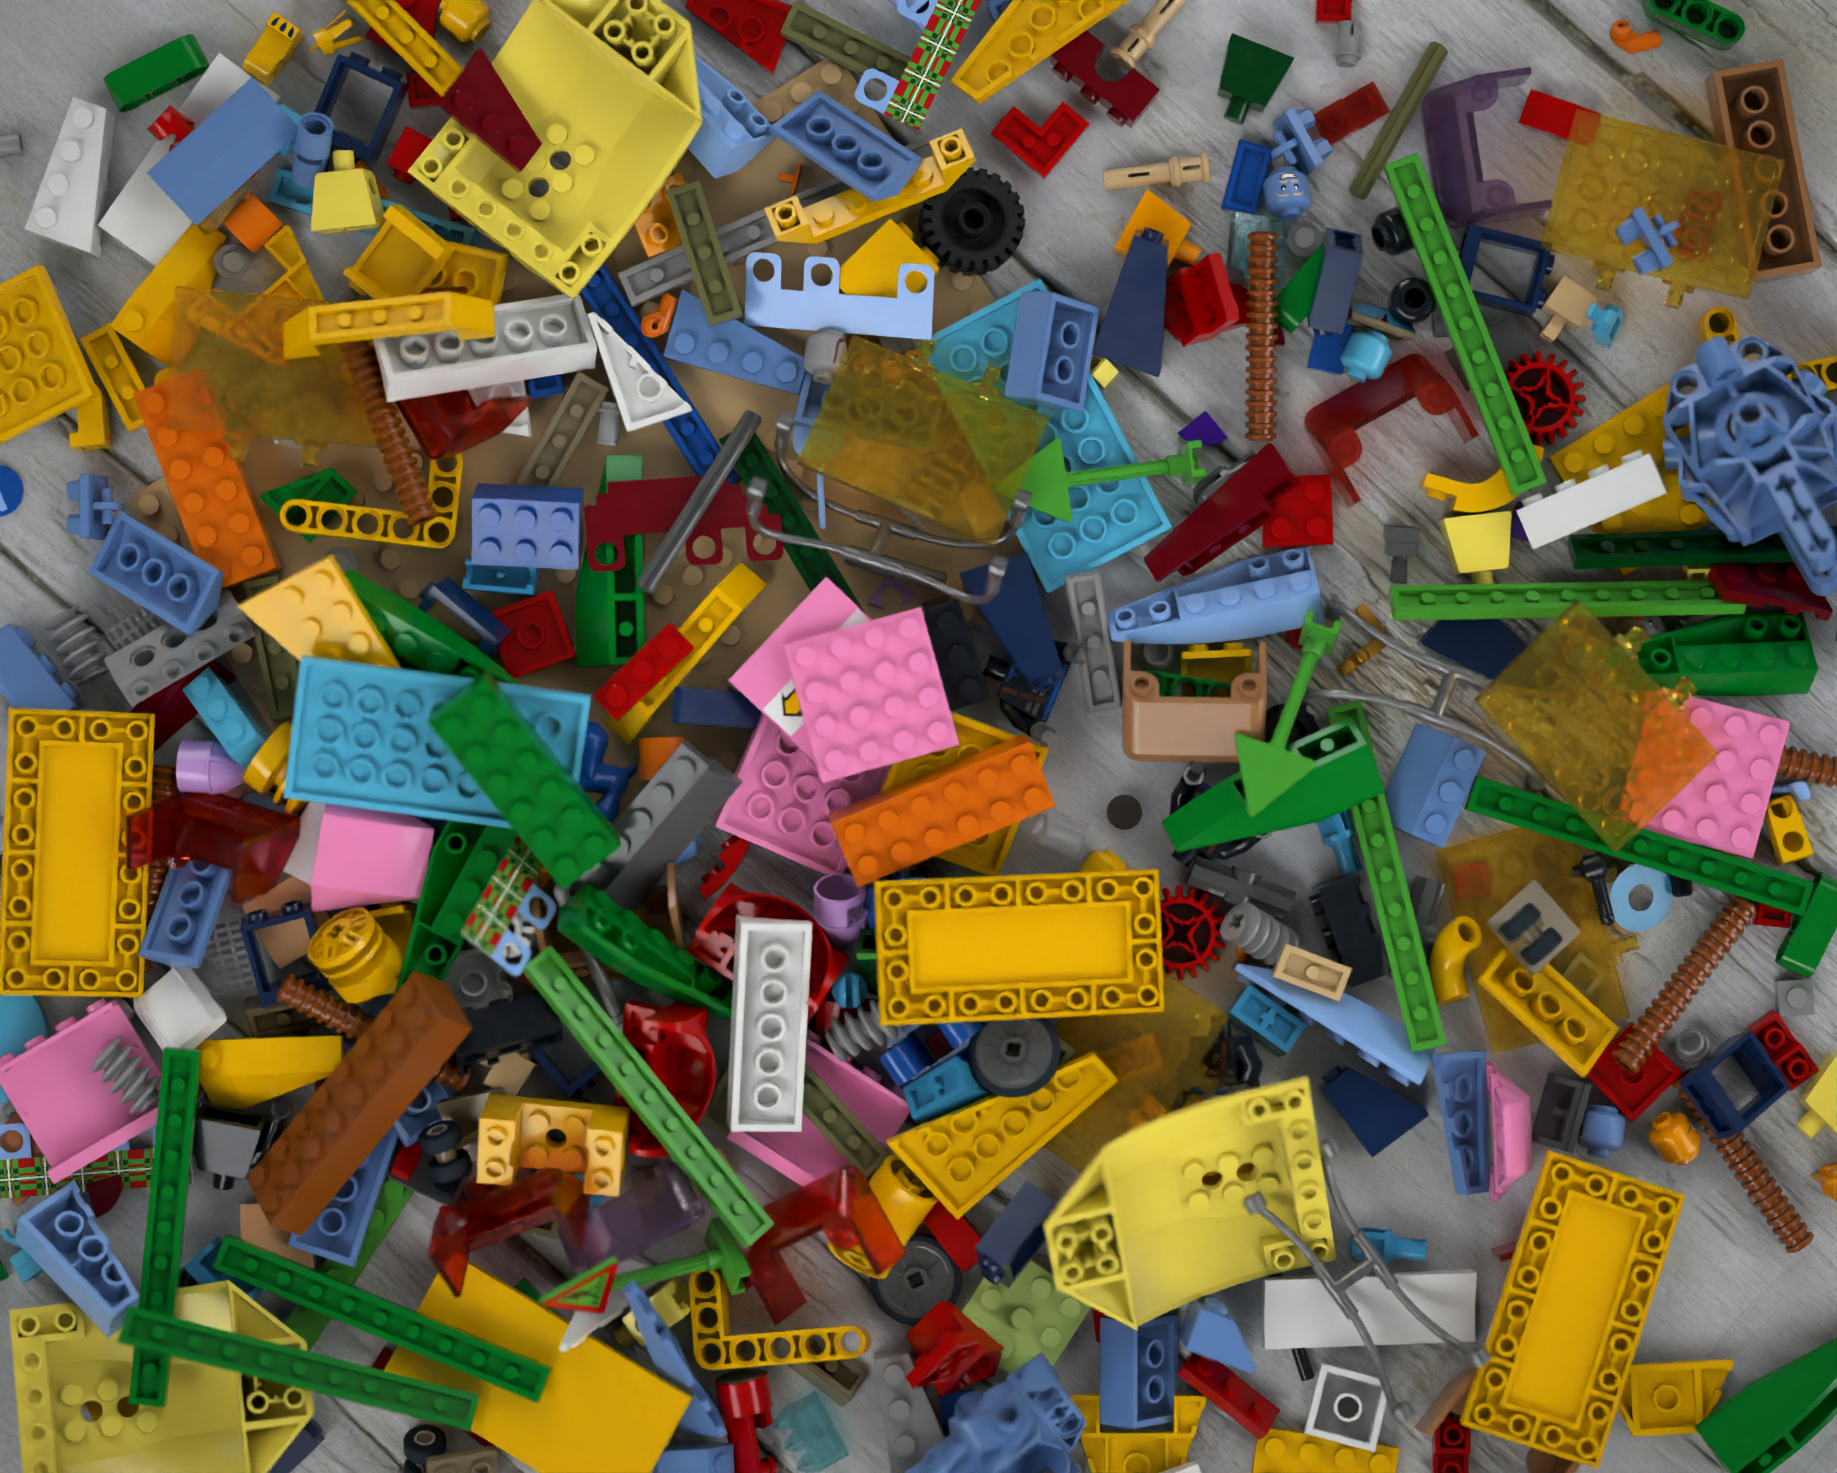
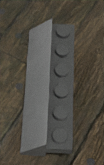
M684 740L612 825L621 836L620 848L567 887L571 898L583 886L589 884L597 891L605 892L614 903L624 910L633 911L666 873V863L675 862L743 781L715 759L711 762Z

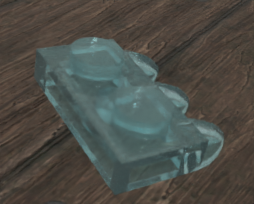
M816 1391L785 1407L778 1413L772 1427L774 1429H795L785 1442V1450L802 1451L806 1449V1452L797 1463L796 1471L805 1473L819 1472L849 1455L848 1449Z

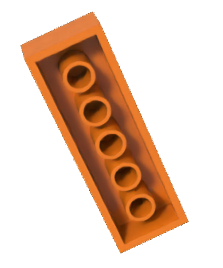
M197 368L132 393L195 555L224 572L221 591L226 588L232 589L244 584L243 582L255 580L283 569L207 372Z
M1024 733L833 811L828 816L857 887H860L1055 807L1056 804L1032 744Z

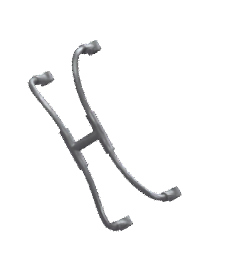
M781 411L775 428L776 437L774 443L778 465L784 476L793 486L818 503L817 492L803 483L792 472L786 462L785 450L788 448L795 415ZM755 476L749 486L746 512L752 528L765 537L841 554L840 557L875 569L898 576H908L961 601L983 605L990 602L999 592L1008 559L994 555L985 586L986 593L982 596H975L906 567L905 563L882 556L889 536L894 534L912 541L918 539L937 545L964 549H982L998 546L1009 541L1017 533L1018 529L1022 527L1032 492L1019 488L1012 507L1009 529L1000 536L983 540L953 539L919 531L918 527L865 510H854L825 497V507L855 519V522L877 529L869 551L847 544L842 546L818 539L786 534L763 526L758 521L757 516L761 511L768 481Z
M1331 598L1324 615L1325 619L1335 622V619L1339 621L1340 616L1343 615L1384 645L1409 659L1419 662L1421 667L1443 674L1431 708L1410 700L1405 702L1374 693L1335 689L1313 690L1309 687L1306 689L1300 707L1306 708L1308 702L1313 698L1368 701L1403 710L1404 714L1460 735L1465 733L1486 743L1520 766L1527 773L1522 790L1537 795L1539 790L1545 786L1546 781L1544 776L1528 761L1492 736L1469 726L1468 722L1445 714L1456 681L1459 680L1478 688L1483 686L1513 695L1555 699V705L1569 709L1571 704L1578 698L1576 690L1561 685L1559 690H1543L1508 685L1487 679L1481 673L1433 655L1431 656L1427 653H1424V655L1376 629L1345 607V603Z
M1334 1136L1329 1140L1321 1141L1318 1148L1320 1150L1324 1177L1336 1208L1352 1234L1351 1239L1365 1259L1336 1279L1323 1260H1319L1308 1245L1289 1226L1265 1208L1268 1202L1260 1191L1253 1195H1246L1242 1204L1250 1216L1259 1213L1279 1229L1312 1264L1311 1269H1313V1272H1315L1340 1310H1342V1313H1344L1347 1319L1352 1321L1361 1336L1390 1406V1414L1397 1424L1401 1425L1411 1419L1416 1414V1411L1408 1400L1403 1402L1396 1400L1378 1351L1364 1323L1357 1314L1359 1312L1358 1309H1356V1306H1354L1346 1294V1289L1374 1270L1386 1289L1391 1290L1415 1318L1443 1341L1465 1354L1474 1369L1485 1365L1491 1360L1492 1356L1484 1345L1469 1347L1447 1333L1426 1316L1399 1287V1281L1390 1271V1268H1388L1363 1230L1358 1229L1342 1200L1333 1176L1330 1159L1339 1154L1344 1147L1339 1139Z

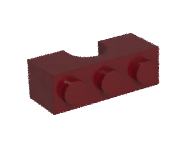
M1087 30L1051 55L1050 63L1054 66L1052 71L1063 81L1068 83L1071 79L1081 88L1079 93L1087 101L1094 105L1099 102L1108 109L1107 116L1121 127L1126 124L1132 129L1158 97L1160 89L1134 68L1123 79L1116 82H1108L1099 77L1095 70V63L1104 53L1105 45Z

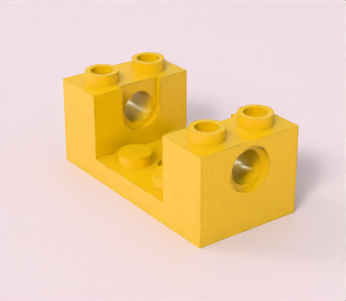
M489 1093L479 1118L477 1183L512 1186L519 1167L584 1173V1194L619 1197L627 1172L630 1107ZM559 1129L565 1133L567 1139L562 1142H555L548 1136V1131Z

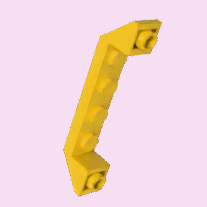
M961 128L929 141L932 156L922 160L921 166L897 196L873 202L854 188H851L802 208L797 195L764 208L776 240L817 244L947 191L975 161V156L963 129Z
M449 291L310 306L283 323L285 359L321 356V344L452 330L456 332L460 340L496 337L494 302Z
M740 562L715 586L678 629L693 645L695 650L622 719L616 722L608 713L603 723L630 745L653 719L651 718L652 715L671 695L674 687H677L741 612H745L768 585Z

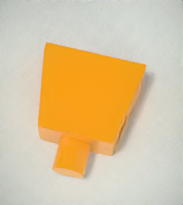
M1146 189L1118 240L1113 254L1126 258L1135 230L1143 231L1144 227L1162 232L1164 234L1163 239L1169 240L1168 268L1174 258L1192 267L1202 248L1184 239L1192 224L1154 193Z

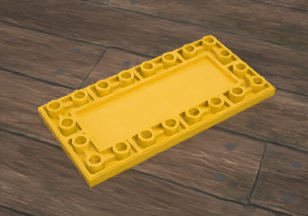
M8 708L0 898V995L143 997L145 958L140 957L138 953L146 934L155 714Z
M1159 869L873 881L880 1026L1165 1012Z
M1546 1151L1484 1344L1492 1358L1485 1365L1476 1369L1459 1422L1461 1425L1589 1467L1599 1468L1685 1200V1194L1554 1151Z
M454 1251L449 1252L417 1312L553 1367L540 1402L536 1403L401 1346H397L384 1369L387 1372L480 1395L471 1431L539 1473H652L693 1399V1396L591 1334H588L585 1341L575 1348H570L566 1352L560 1351L561 1342L570 1324L568 1320Z

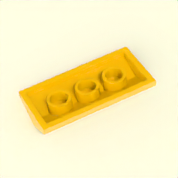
M1504 944L1486 963L1477 980L1478 983L1582 1078L1587 1075L1619 1030L1609 1018L1549 963L1535 975H1530Z

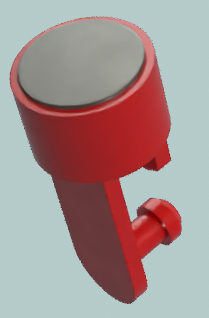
M742 1369L720 1376L715 1380L720 1414L724 1417L725 1427L728 1432V1443H732L734 1447L735 1473H776L777 1464L773 1458L767 1456L760 1460L755 1428H766L773 1424L771 1414L773 1403L767 1371L762 1369Z

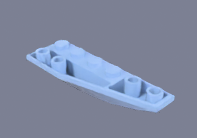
M695 55L702 124L687 149L716 179L742 169L773 142L777 136L770 132L771 125L766 117L756 110L741 91Z
M1308 546L1239 560L1107 612L1112 641L1124 642V640H1131V643L1197 644L1260 637L1302 628L1308 610L1315 612L1314 623H1325L1321 593Z
M1238 962L1233 964L1232 969L1238 972L1235 979L1246 986L1251 984L1255 987L1258 984L1268 991L1266 996L1282 1008H1284L1286 1003L1298 1010L1295 1017L1311 1027L1316 1022L1320 1023L1328 1029L1325 1035L1343 1046L1347 1040L1358 1047L1355 1054L1370 1064L1378 1067L1379 1063L1382 1062L1388 1066L1385 1073L1400 1083L1408 1086L1410 1081L1418 1085L1422 1082L1432 1060L1431 1054L1435 1053L1437 1047L1412 1053L1406 1027L1380 1010L1344 992L1339 1002L1271 976L1274 969Z

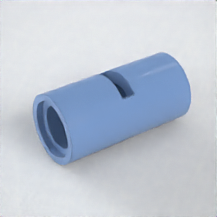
M309 112L303 114L297 124L292 179L304 188H314L316 174L328 172L334 125L332 120L322 113Z

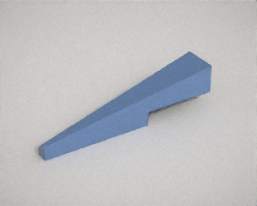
M636 1280L623 1286V1291L658 1375L693 1396L690 1405L679 1422L681 1430L683 1432L719 1438L728 1434L720 1411L690 1370L680 1343Z

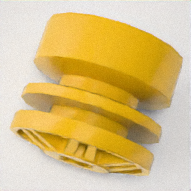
M289 721L279 726L268 738L249 764L243 776V782L261 795L276 785L278 789L273 798V804L276 806L281 805L288 799L284 798L293 727V724ZM289 798L284 812L291 817L295 816L309 801Z
M364 908L344 910L330 918L317 930L307 948L310 961L318 967V970L326 978H329L331 986L347 1003L364 1002L383 992L400 973L403 963V953L390 937L382 932L381 926L374 921L372 915Z

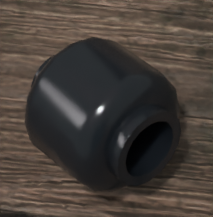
M1398 206L1377 215L1371 228V235L1375 246L1380 251L1395 256L1415 249Z
M1417 277L1405 278L1398 282L1391 290L1387 300L1390 314L1400 322L1408 325H1417L1425 321L1433 312L1436 304L1429 284Z

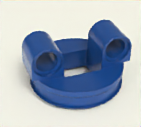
M981 1021L936 1023L954 1049L937 1061H934L913 1032L922 1024L904 1025L905 1033L899 1029L897 1039H891L887 1036L888 1051L883 1053L878 1059L897 1086L900 1087L909 1080H917L955 1056L969 1062L968 1049L970 1039L983 1026L980 1023Z

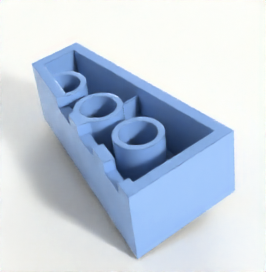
M75 1180L18 1218L15 1240L108 1338L123 1327L128 1306L138 1308L140 1296L119 1259L116 1260L110 1249V1242L97 1226L94 1214L89 1205L85 1204L82 1199L80 1189Z

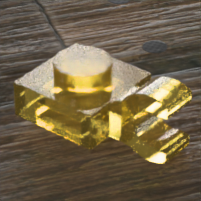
M246 184L240 186L237 192L231 194L196 227L205 235L216 232L235 207L236 201L247 193L248 186Z

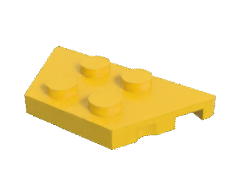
M1733 1359L1632 1363L1617 1409L1633 1436L1698 1433L1694 1426L1710 1415L1713 1407L1717 1405L1722 1394L1721 1388L1726 1376L1734 1366Z

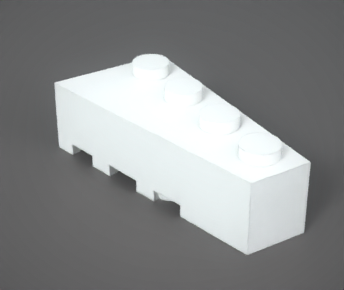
M75 97L72 98L25 226V230L34 236L100 259L101 255L100 239L101 230H103L98 226V223L104 216L105 194H107L108 165L111 161L115 116L106 108Z
M1638 450L1622 457L1623 465L1610 470L1608 464L1587 472L1590 479L1576 484L1573 478L1555 486L1556 494L1543 498L1542 494L1538 493L1522 500L1521 502L1524 507L1516 511L1532 549H1537L1655 497L1669 493L1653 454L1649 453L1643 456L1642 451Z

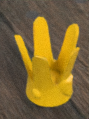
M346 8L325 28H319L313 32L317 45L311 47L310 51L320 47L325 57H328L340 48L363 41L361 36L334 41V39L354 24V20L348 18L330 28L346 12Z

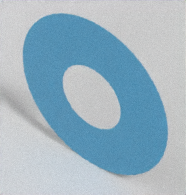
M1638 864L1625 869L1615 880L1609 897L1615 921L1624 929L1633 932L1646 931L1658 925L1668 913L1672 902V886L1667 874ZM1638 884L1650 886L1654 895L1652 904L1644 911L1632 909L1628 901L1630 891Z

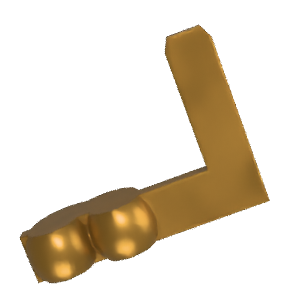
M1361 604L1355 609V613L1387 635L1367 605ZM1374 638L1336 666L1338 672L1345 677L1385 648L1386 645Z

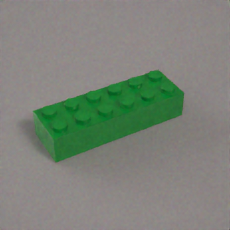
M488 670L430 712L427 723L562 890L620 848L621 836Z

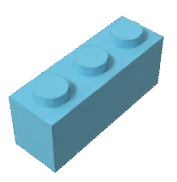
M208 667L185 686L182 691L229 756L244 769H247L269 737L230 684Z

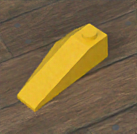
M204 220L197 226L192 223L131 295L110 324V327L169 368L177 370L196 344L199 334V326L190 322L184 313L207 293H210L213 280L217 276L214 257L216 252L226 245L228 237Z
M344 1035L205 1039L196 1047V1050H202L199 1080L212 1105L228 1108H250L297 1088L325 1079L330 1076L345 1057Z

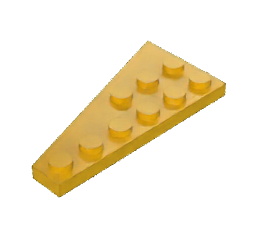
M1013 0L954 74L950 82L962 93L978 104H981L1129 0Z
M332 554L250 597L237 606L300 662L302 655L401 668Z
M1093 1051L1058 1066L1051 1080L1035 1093L1015 1098L992 1094L888 1138L886 1142L958 1220L1112 1087L1118 1079Z

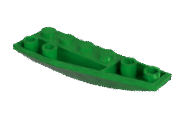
M642 454L607 455L598 494H606L608 492V482L643 480ZM644 534L623 535L626 563L624 568L618 571L595 572L591 570L588 563L586 545L575 594L577 668L622 667L647 644L646 592L637 586V581L645 570ZM608 542L601 543L595 550L596 560L603 565L614 563L618 557L617 548Z
M350 568L344 573L401 669L476 679L488 670L497 682L522 685L471 643L416 606Z
M1799 612L1798 615L1789 613L1736 614L1604 649L1602 652L1610 683L1651 691L1664 689L1685 695L1742 697L1808 694L1819 670L1803 612Z
M1350 716L1285 746L1286 751L1314 760L1316 767L1254 817L1248 815L1241 772L1239 771L1162 820V826L1177 853L1321 822L1384 793L1385 787L1369 746L1353 718Z
M448 820L430 856L395 993L399 991L400 987L414 971L444 982L468 940L461 931L515 840L517 833L514 829Z
M586 884L559 909L558 931L612 969L670 999L708 1009V1013L731 1019L733 985L721 978L713 968L706 967L694 959L686 949L678 948L671 943L659 930L651 929L641 922L632 911L624 910L614 903L605 892L597 891L589 884Z
M1837 1338L1749 1383L1694 1426L1728 1473L1772 1472L1807 1444L1837 1415Z

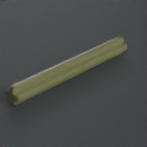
M1431 42L1350 184L1348 191L1356 198L1365 200L1369 195L1384 165L1387 163L1446 58L1448 50L1442 44Z

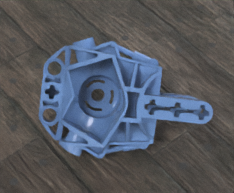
M1719 336L1709 339L1695 351V363L1677 371L1671 378L1662 422L1666 438L1663 439L1665 469L1678 470L1679 486L1683 500L1694 501L1707 513L1706 516L1726 534L1729 541H1739L1745 547L1778 532L1809 589L1818 596L1832 595L1837 591V546L1835 537L1820 510L1837 502V406L1822 396L1827 391V387L1815 374L1805 369L1800 372L1797 364L1791 357L1764 339L1757 336H1748L1729 346L1723 337ZM1749 354L1761 355V358L1754 362L1744 360ZM1791 373H1793L1794 380L1792 382L1786 377ZM1685 386L1696 388L1693 393L1688 395L1679 393ZM1765 406L1771 408V410L1775 413L1777 420L1772 418L1771 414L1767 411ZM1749 414H1756L1760 417L1753 423L1742 421ZM1732 418V434L1737 439L1735 442L1729 437L1726 429L1727 421ZM1690 424L1691 436H1676L1674 431ZM1831 435H1832V441H1833V446H1834L1833 448H1832V446H1831V444H1830V441H1829V439H1828ZM1769 436L1772 437L1767 443L1758 447H1752L1753 444H1758ZM1817 572H1823L1826 576L1829 575V577L1823 579L1821 575H1817Z
M1041 1352L1009 1374L1007 1382L996 1385L985 1393L970 1391L962 1395L955 1403V1416L949 1419L950 1436L925 1453L924 1459L905 1473H1080L1069 1453L1074 1450L1078 1443L1086 1420L1070 1394L1059 1381L1058 1374Z

